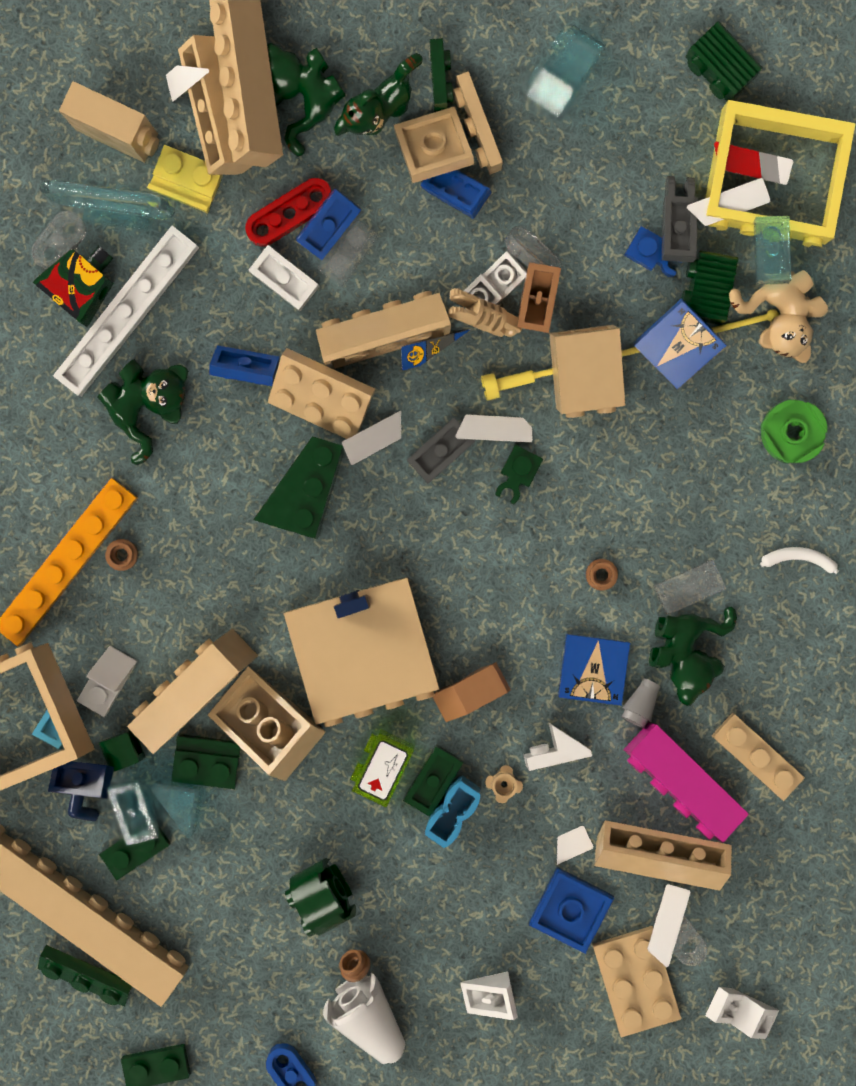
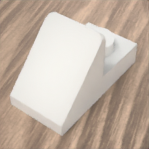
M110 645L86 677L89 680L77 702L105 717L138 661Z
M549 723L554 747L549 748L548 744H541L531 747V753L523 754L529 771L592 756L591 750L551 723Z

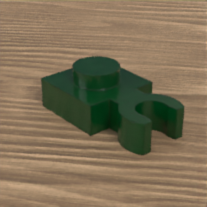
M514 445L501 471V474L507 476L508 479L497 487L495 496L500 497L503 489L509 488L513 491V498L510 503L514 505L520 497V484L529 488L543 458Z

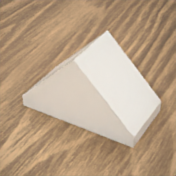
M508 971L460 982L467 1013L508 1020L518 1018Z

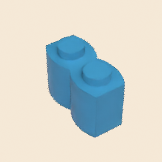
M463 775L456 778L448 787L444 802L440 803L429 817L425 835L443 848L453 843L460 833L462 821L469 818L476 810L480 801L481 788Z

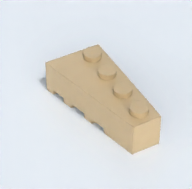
M233 628L214 642L210 638L206 640L195 651L199 656L192 663L187 659L174 671L177 678L172 683L168 680L163 682L153 692L156 698L150 704L145 700L132 712L136 718L127 727L152 754L164 746L217 693L236 678L240 671L258 657Z

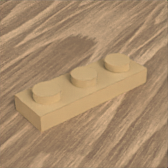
M469 71L457 75V88L453 89L454 99L458 108L464 107L468 118L464 119V124L469 137H475L479 148L475 149L479 165L481 168L487 167L489 175L502 170L503 161Z
M734 713L712 734V737L783 801L805 779L803 775Z

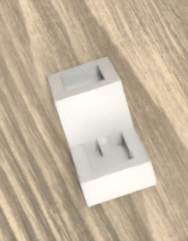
M718 987L705 1016L715 1023L732 1024L750 1038L766 1039L779 1010L733 988Z

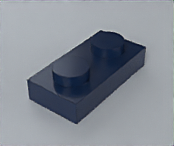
M360 590L341 595L339 597L341 603L334 606L337 618L339 619L369 609L371 606L367 594L359 597L358 592Z

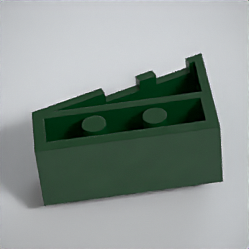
M312 436L253 520L318 539L344 455L343 445Z

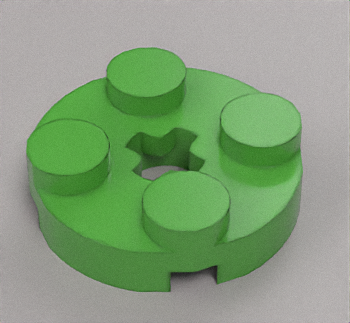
M801 400L781 402L768 411L761 424V439L765 449L773 458L783 463L806 462L817 456L824 447L825 443L823 442L825 440V433H827V421L821 410L809 402ZM790 423L793 427L798 425L801 427V431L798 432L800 438L797 441L795 438L787 436Z

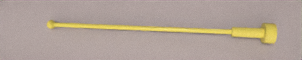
M771 309L764 315L712 327L711 329L715 333L766 320L772 322L779 313L777 310ZM636 347L621 350L622 357L640 353ZM550 368L534 373L532 370L497 379L494 373L481 376L483 388L485 387V398L487 401L500 398L499 391L534 383L537 378L552 375L553 369Z

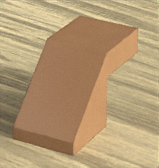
M497 662L473 671L456 683L434 692L435 696H433V699L445 722H449L479 709L508 693L511 689Z

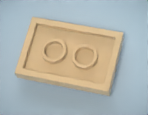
M286 348L281 356L267 403L348 439L360 432L375 388Z
M653 926L592 944L620 1037L681 1020L666 967L647 949Z

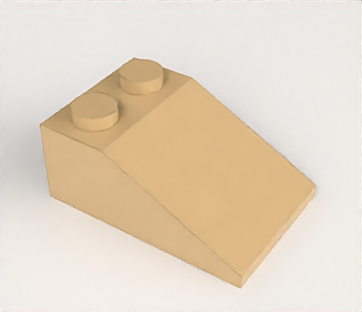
M249 666L208 714L269 776L283 781L288 779L326 733L318 724L315 725V721Z

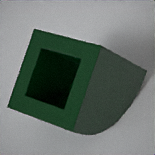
M130 730L99 742L107 765L114 767L113 772L139 763L146 757L139 739Z

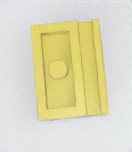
M164 145L153 171V178L147 188L208 213L223 175H209L204 160Z

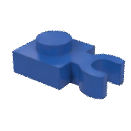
M641 226L624 256L650 271L658 264L666 276L674 277L677 272L668 266V261L662 260V237Z

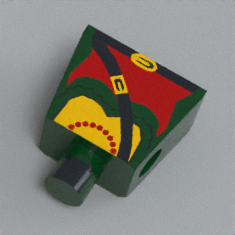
M99 245L87 259L72 249L39 275L33 283L79 323L87 327L114 284L102 274V271L114 258Z

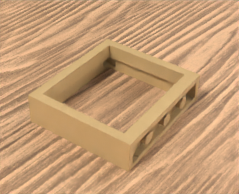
M32 642L15 649L17 655L12 658L9 657L8 653L1 655L0 674L27 662L64 748L1 774L0 791L76 760L95 750L49 643L35 648Z

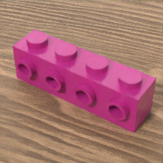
M648 722L645 728L623 749L630 756L627 762L640 774L645 771L653 778L650 784L661 795L665 796L668 793L675 800L673 807L685 818L691 815L698 822L695 828L709 841L715 838L724 843L749 815L657 724Z

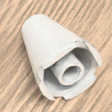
M371 973V976L366 975L358 982L346 981L338 986L335 990L338 993L337 997L333 1002L328 998L323 1009V1016L327 1023L381 1064L398 1061L403 1055L405 1040L377 977Z

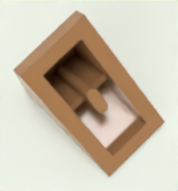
M529 262L521 296L517 328L549 333L561 268Z

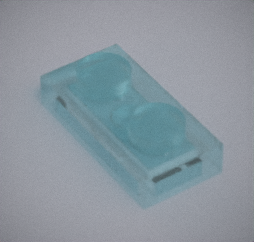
M789 216L756 217L754 220L756 285L789 284L791 281Z

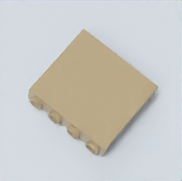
M408 577L360 590L358 592L359 597L367 594L371 607L339 619L334 609L336 604L341 603L339 597L283 613L315 725L324 723L325 727L334 726L343 722L342 717L354 714L355 718H362L373 714V708L385 705L386 710L404 705V699L416 697L417 701L425 700L435 696L434 691L439 690V683Z

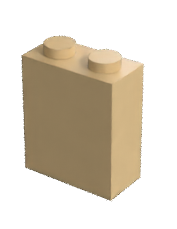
M72 81L59 112L76 131L144 163L148 156L152 157L155 154L159 145L158 133L144 114Z
M605 325L549 333L556 409L561 414H565L568 418L584 416L585 411L597 410V413H612L616 411V407L625 406L620 328L614 325Z

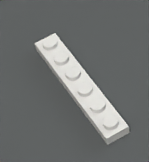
M171 226L53 376L77 396L82 397L199 247L174 226Z

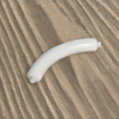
M803 547L778 549L763 556L760 563L761 567H771L782 561L804 560L822 567L828 573L834 572L837 574L839 572L837 569L838 564L831 558L816 550Z

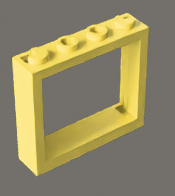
M728 100L721 110L716 137L719 146L717 156L714 148L705 198L710 197L706 216L722 218L724 220L709 226L716 227V230L719 231L727 230L728 227L740 229V234L746 236H759V233L772 235L771 239L778 242H790L791 238L802 240V245L806 247H811L812 245L822 247V244L825 245L830 242L835 236L856 123ZM733 125L838 144L822 226L718 207Z

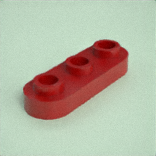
M320 178L308 179L252 214L245 226L246 234L250 241L257 246L265 247L308 222L332 192L329 184ZM314 192H320L323 197L320 201L314 202L311 200V195ZM289 208L294 209L296 212L295 216L291 219L284 217V212ZM262 225L267 226L269 229L268 233L264 236L257 234V229Z

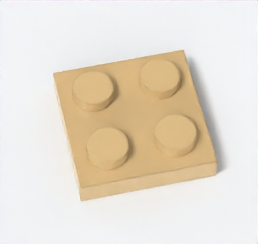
M455 106L394 125L395 134L412 183L474 165V156Z

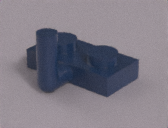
M68 762L52 769L48 792L71 795L68 815L71 818L96 821L99 817L98 810L83 807L84 797L108 799L114 767L101 764Z

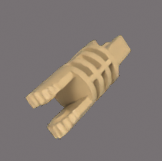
M458 288L450 290L449 299L463 307H450L448 309V317L500 337L504 335L512 337L522 331V328H517L518 317L507 312L505 308Z

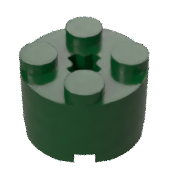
M324 858L293 875L290 878V889L285 891L288 904L291 908L297 909L302 918V928L309 937L315 934L322 935L356 916V905L350 906L348 897L353 895L338 866L336 864L328 865L330 860L328 858Z

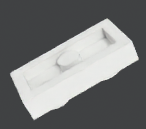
M267 245L248 270L253 276L299 311L303 309L319 288L318 283L269 245Z

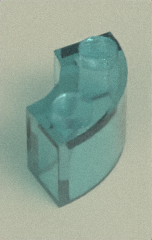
M575 25L566 32L561 30L551 47L555 51L542 68L536 67L529 78L528 84L532 87L527 97L559 117L576 95L606 45Z

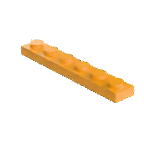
M114 478L108 481L0 617V633L17 647L22 645L138 497Z

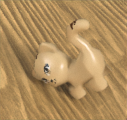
M805 270L796 274L790 271L784 276L770 279L747 302L743 301L740 290L732 289L729 292L730 304L739 314L751 315L764 301L777 307L780 315L776 316L770 323L769 328L761 333L759 344L763 348L773 349L774 352L781 356L792 357L802 364L807 363L811 356L810 343L814 331L806 317H822L828 312V306L820 296L810 299L804 295L814 285L811 277Z

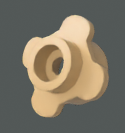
M508 765L502 766L497 774L494 776L489 775L485 780L486 787L493 790L496 795L495 799L499 803H506L515 793H520L523 789L522 782L515 778L513 769ZM503 781L507 782L506 787L501 786Z

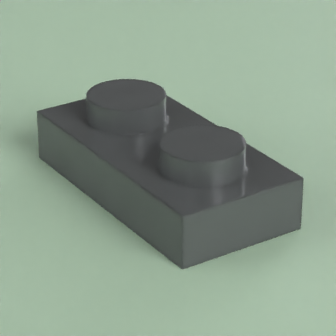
M455 418L448 422L407 459V462L427 484L475 443L473 439H457L455 437L461 425Z

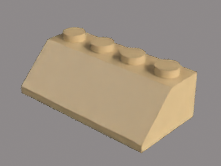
M425 291L414 295V300L402 304L401 300H395L384 304L383 310L371 313L370 309H366L352 314L353 319L340 322V319L336 318L323 322L321 324L322 328L316 329V334L324 364L329 368L336 369L400 350L405 345L449 335L451 323L440 293L432 295L431 291Z

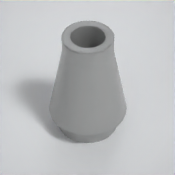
M643 678L639 687L622 707L624 712L621 717L638 727L645 728L647 722L651 723L657 694L661 686Z

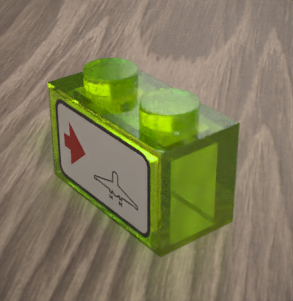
M380 729L377 736L371 734L363 750L369 754L364 764L357 763L350 777V780L355 782L352 792L387 808L414 752L415 745Z

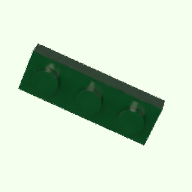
M48 945L44 947L39 957L38 969L46 977L53 980L60 978L71 983V986L77 991L83 993L89 991L99 995L101 1000L107 1004H119L125 1007L133 987L119 976Z

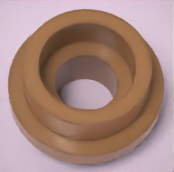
M118 539L108 545L105 557L110 567L118 571H125L136 564L138 551L131 541ZM120 549L127 551L128 556L124 561H120L117 558V552Z
M594 560L586 569V580L596 590H608L617 581V568L609 560ZM601 568L607 572V577L603 581H599L596 578V572Z
M361 950L347 951L339 963L342 977L348 982H358L363 979L370 969V958Z

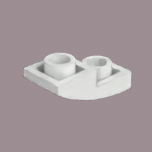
M506 251L464 291L497 305L525 280L527 271L509 251Z

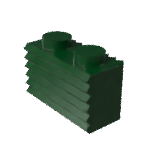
M719 21L691 46L686 55L689 69L697 76L703 75L710 83L709 88L714 96L718 99L724 98L726 101L733 100L763 69Z
M700 250L695 261L688 262L686 277L691 278L689 290L683 291L681 298L707 323L722 325L727 321L730 307L729 292L734 286L738 257Z

